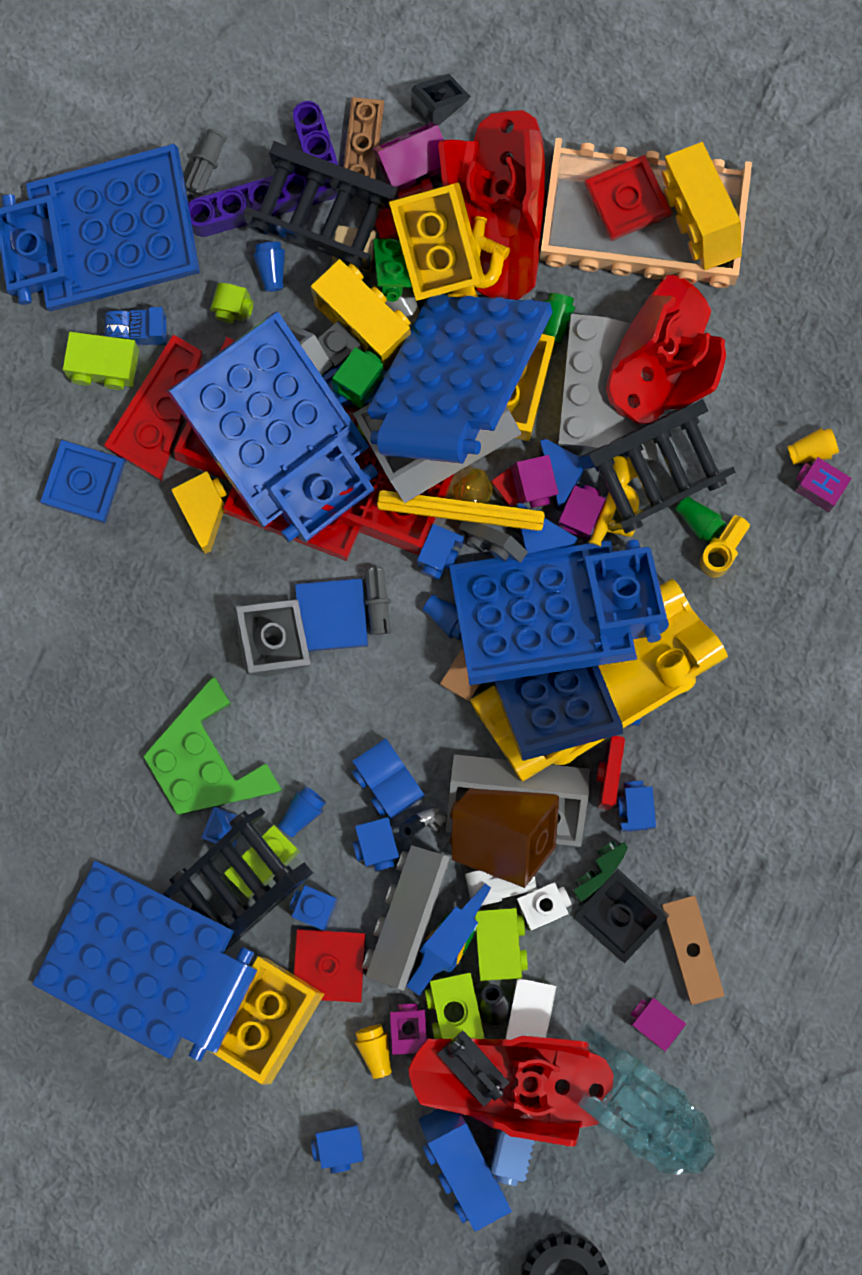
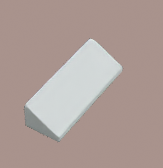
M518 978L506 1039L511 1040L522 1035L547 1037L557 986Z

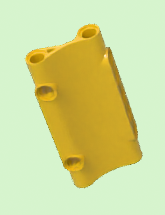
M673 578L660 585L669 623L668 628L660 634L661 639L654 643L648 642L647 637L633 639L637 660L599 665L623 728L677 695L690 690L696 683V676L728 658V654L719 638L693 611L683 591ZM495 686L470 699L480 720L490 732L522 782L551 764L565 765L573 761L580 754L605 740L594 741L522 761Z

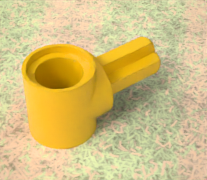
M735 515L731 518L720 537L712 538L699 561L700 568L705 575L717 578L727 572L738 555L735 549L750 528L748 521ZM714 552L721 554L724 557L725 565L722 567L712 566L708 561V555Z

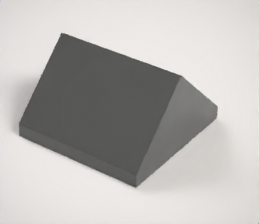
M298 599L233 608L247 675L268 677L311 665Z

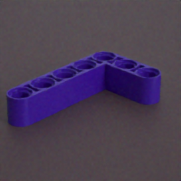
M303 101L297 104L293 111V120L302 152L313 155L310 153L313 147H324L326 149L324 153L313 156L338 165L319 105L312 101ZM311 116L316 119L311 125L301 123V120L305 117ZM295 173L288 175L271 215L272 217L295 211L302 192L293 195L287 191L293 185H300L304 188L307 182L305 177ZM273 176L190 201L188 206L193 233L196 236L207 237L248 225L243 213L245 208L249 207L259 211L261 204L256 200L259 196L267 193ZM327 185L319 187L312 205L336 198V189ZM236 203L241 206L235 213H227L225 211L226 207L230 204ZM199 213L209 214V218L202 223L194 221L195 216Z

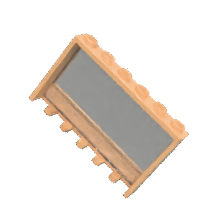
M556 138L540 261L546 262L548 266L557 268L565 267L566 264L579 266V269L588 272L606 269L620 276H628L631 273L644 274V277L652 280H661L667 275L679 276L680 279H686L691 284L701 281L709 282L712 287L727 288L729 285L735 286L739 276L741 257L704 271L700 260L694 261L688 247V242L690 241L688 234H682L676 221L678 213L675 206L670 208L672 211L670 217L611 242L584 182L588 178L638 157L626 156L627 149L624 147H615L613 154L594 152V145L591 143H582L581 150L561 148L562 138ZM648 151L646 158L663 192V189L667 188L662 176V171L666 170L665 161L659 160L658 152ZM713 159L712 162L740 218L741 242L743 244L752 162L746 161L743 170L724 168V160Z

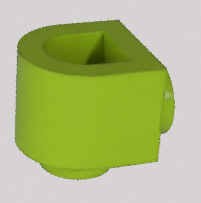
M217 283L210 310L215 313V318L219 321L234 323L235 319L244 322L245 319L249 320L251 317L254 302L251 300V296L246 288L227 283Z

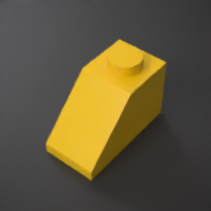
M206 471L171 489L205 554L212 550L223 516L224 503L221 498L227 495L218 477L211 480Z

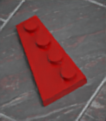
M173 335L103 445L105 449L125 459L161 482L183 414L171 399L167 390L199 367L203 356L201 350Z

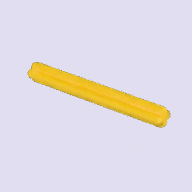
M386 490L380 491L377 503L378 509L384 511L535 531L542 530L545 518L544 512L424 495H418L404 503L398 492Z

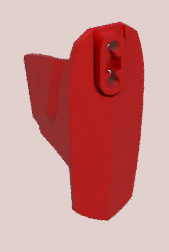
M524 110L490 114L478 125L474 141L451 139L439 141L438 145L443 187L459 182L471 229L473 230L474 218L476 216L484 217L487 219L484 237L510 248L509 255L503 262L499 280L491 287H476V290L489 298L512 300L521 299L536 286L543 225L545 155L538 121ZM510 125H514L513 130L507 133V128ZM481 250L479 259L483 274L485 275L489 270L492 254Z
M523 1035L511 1040L471 1039L510 1082L503 1089L504 1093L496 1101L492 1099L484 1107L437 1055L452 1039H427L415 1053L408 1068L412 1089L421 1105L469 1115L493 1128L502 1130L510 1137L564 1146H576L579 1140V1128L598 1125L608 1114L611 1107L614 1074L604 1058L588 1051L589 1043L584 1041ZM558 1080H564L569 1085V1088L558 1093L555 1090V1084ZM594 1083L598 1084L599 1093L596 1096H590V1086Z

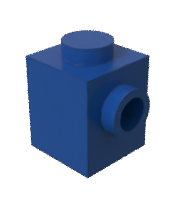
M389 818L355 826L359 841L353 842L357 861H364L367 868L373 866L375 872L394 867L393 860L400 859Z
M304 885L302 891H295L289 909L294 911L292 918L326 931L339 899Z
M359 1124L317 1131V1140H311L314 1162L320 1161L322 1169L330 1167L331 1173L351 1170V1163L364 1160Z

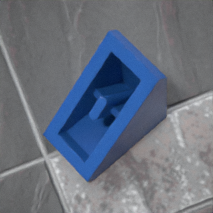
M548 439L540 440L541 456L549 455L559 493L553 497L556 510H562L568 502L574 486H577L585 470L580 465L579 456Z
M520 503L517 507L531 510L522 503ZM544 518V525L541 531L519 528L523 548L528 551L527 555L575 546L577 541L575 536Z

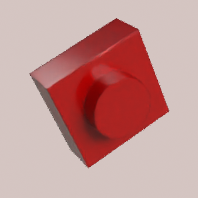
M509 467L489 483L507 507H513L519 501Z

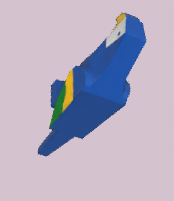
M486 883L462 910L456 906L448 913L419 948V952L422 954L421 965L406 986L417 996H420L434 975L442 971L451 972L459 963L476 932L478 922L474 917L491 890V887Z

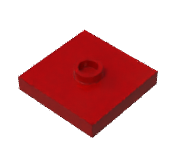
M645 155L588 178L584 182L611 242L666 219L672 214Z
M622 736L610 737L607 742L605 761H599L596 781L601 782L598 809L610 810L616 804L625 739Z
M297 930L294 975L324 993L322 1001L362 1003L364 972L362 966L365 955L366 933Z

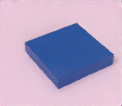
M61 440L40 502L42 505L105 524L126 461L117 456Z
M362 579L295 584L296 599H298L308 652L368 647Z

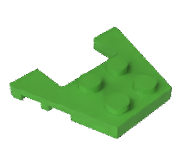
M215 677L210 679L143 756L177 815L210 809L242 800H250L251 798L269 794L272 795L282 791L267 764L262 765L241 779L235 780L210 739L202 722L231 705Z

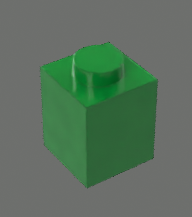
M355 347L333 376V391L357 407L362 408L384 378L381 360L370 351L363 352Z

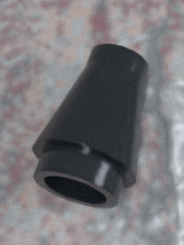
M487 985L482 991V998L478 1008L479 1015L488 1024H503L510 1018L512 1002L498 985Z

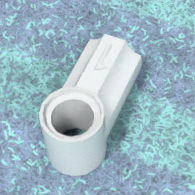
M482 871L465 874L470 900L485 883L491 887L481 906L501 902L502 898L537 890L535 877L523 888Z

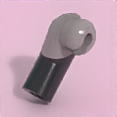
M431 807L407 819L400 826L399 832L403 838L411 839L427 825L433 831L440 830L447 819L440 813V809Z

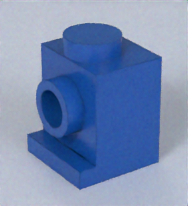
M433 524L417 559L418 566L422 568L421 573L439 580L443 576L445 569L450 570L449 565L455 564L459 552L454 550V548L462 549L464 536Z
M644 781L624 782L623 797H617L619 817H625V823L619 825V832L655 829L653 786L644 787Z

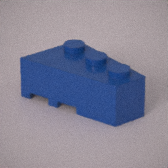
M436 1109L419 1118L427 1141L422 1148L431 1165L438 1162L443 1172L438 1175V1178L447 1194L454 1192L458 1202L453 1205L462 1223L469 1221L474 1232L511 1213L512 1210L494 1174L491 1173L490 1166L462 1114Z

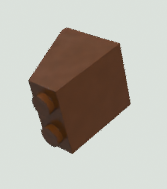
M470 788L460 800L457 799L453 803L450 811V818L453 819V828L449 843L452 845V860L525 888L556 848L559 796L549 793Z

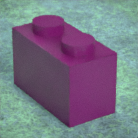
M430 122L372 148L387 184L397 187L398 190H403L416 184L415 179L424 174L432 177L441 173L438 145L439 141L444 139L437 124Z

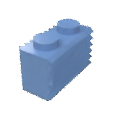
M498 1129L489 1165L491 1173L497 1177L496 1181L517 1186L518 1181L523 1182L527 1180L525 1174L529 1172L527 1167L530 1166L529 1160L532 1158L530 1153L534 1151L532 1148L535 1144L534 1140L510 1137Z

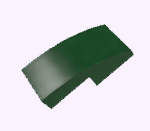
M612 841L596 851L600 858L596 859L594 864L600 874L595 876L593 871H590L575 881L578 888L573 890L572 893L579 903L592 895L614 873L628 849L625 842L617 846Z

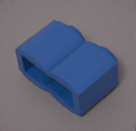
M386 738L352 761L356 766L352 774L362 788L369 785L375 794L371 802L381 816L388 813L390 818L393 819L425 797Z

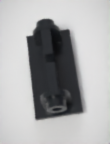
M463 1030L437 1053L483 1107L492 1099L496 1101L504 1093L503 1089L510 1083Z

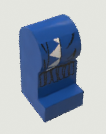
M149 307V310H131V312L109 311L104 314V336L135 340L137 345H167V316L163 307Z

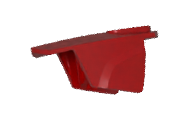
M667 275L661 280L634 318L613 359L606 385L609 402L614 406L619 415L628 417L636 425L651 423L658 419L666 410L680 409L714 392L720 382L727 356L725 339L719 336H711L708 332L704 333L712 310L700 291L686 279ZM631 395H632V396H634V397H631V398L629 399V402H630V405H629V404H628V396H631Z

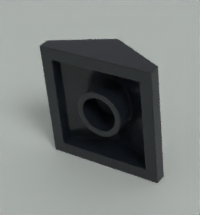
M617 869L575 914L574 918L625 964L669 917V914Z

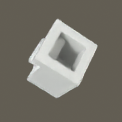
M555 882L516 899L530 931L568 915L566 907L572 905L564 886L557 889ZM544 898L552 902L553 906L549 912H544L540 909L539 903Z

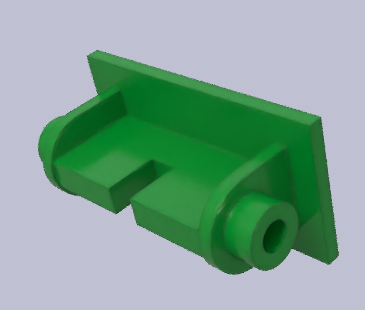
M373 239L377 286L382 287V294L388 301L395 302L402 295L403 287L411 288V280L400 240Z

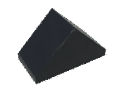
M450 74L416 84L411 89L412 108L427 124L433 122L438 126L471 97Z

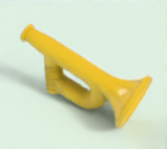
M476 216L474 218L475 224L472 233L479 258L481 250L492 254L489 270L484 275L485 281L481 284L455 290L447 294L448 297H478L475 287H491L500 278L503 262L508 257L510 248L484 237L485 223H487V219L484 217Z
M618 455L613 458L615 462L613 468L633 512H636L639 509V497L636 491L627 484L636 478L637 475L630 459ZM610 492L600 512L592 538L588 542L589 544L601 547V542L607 532L632 537L634 531L625 534L623 529L610 530L608 525L617 521L612 520L617 507Z

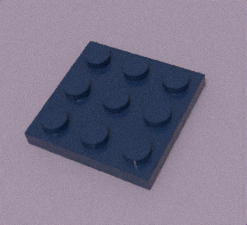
M599 666L493 682L522 761L623 734V724Z

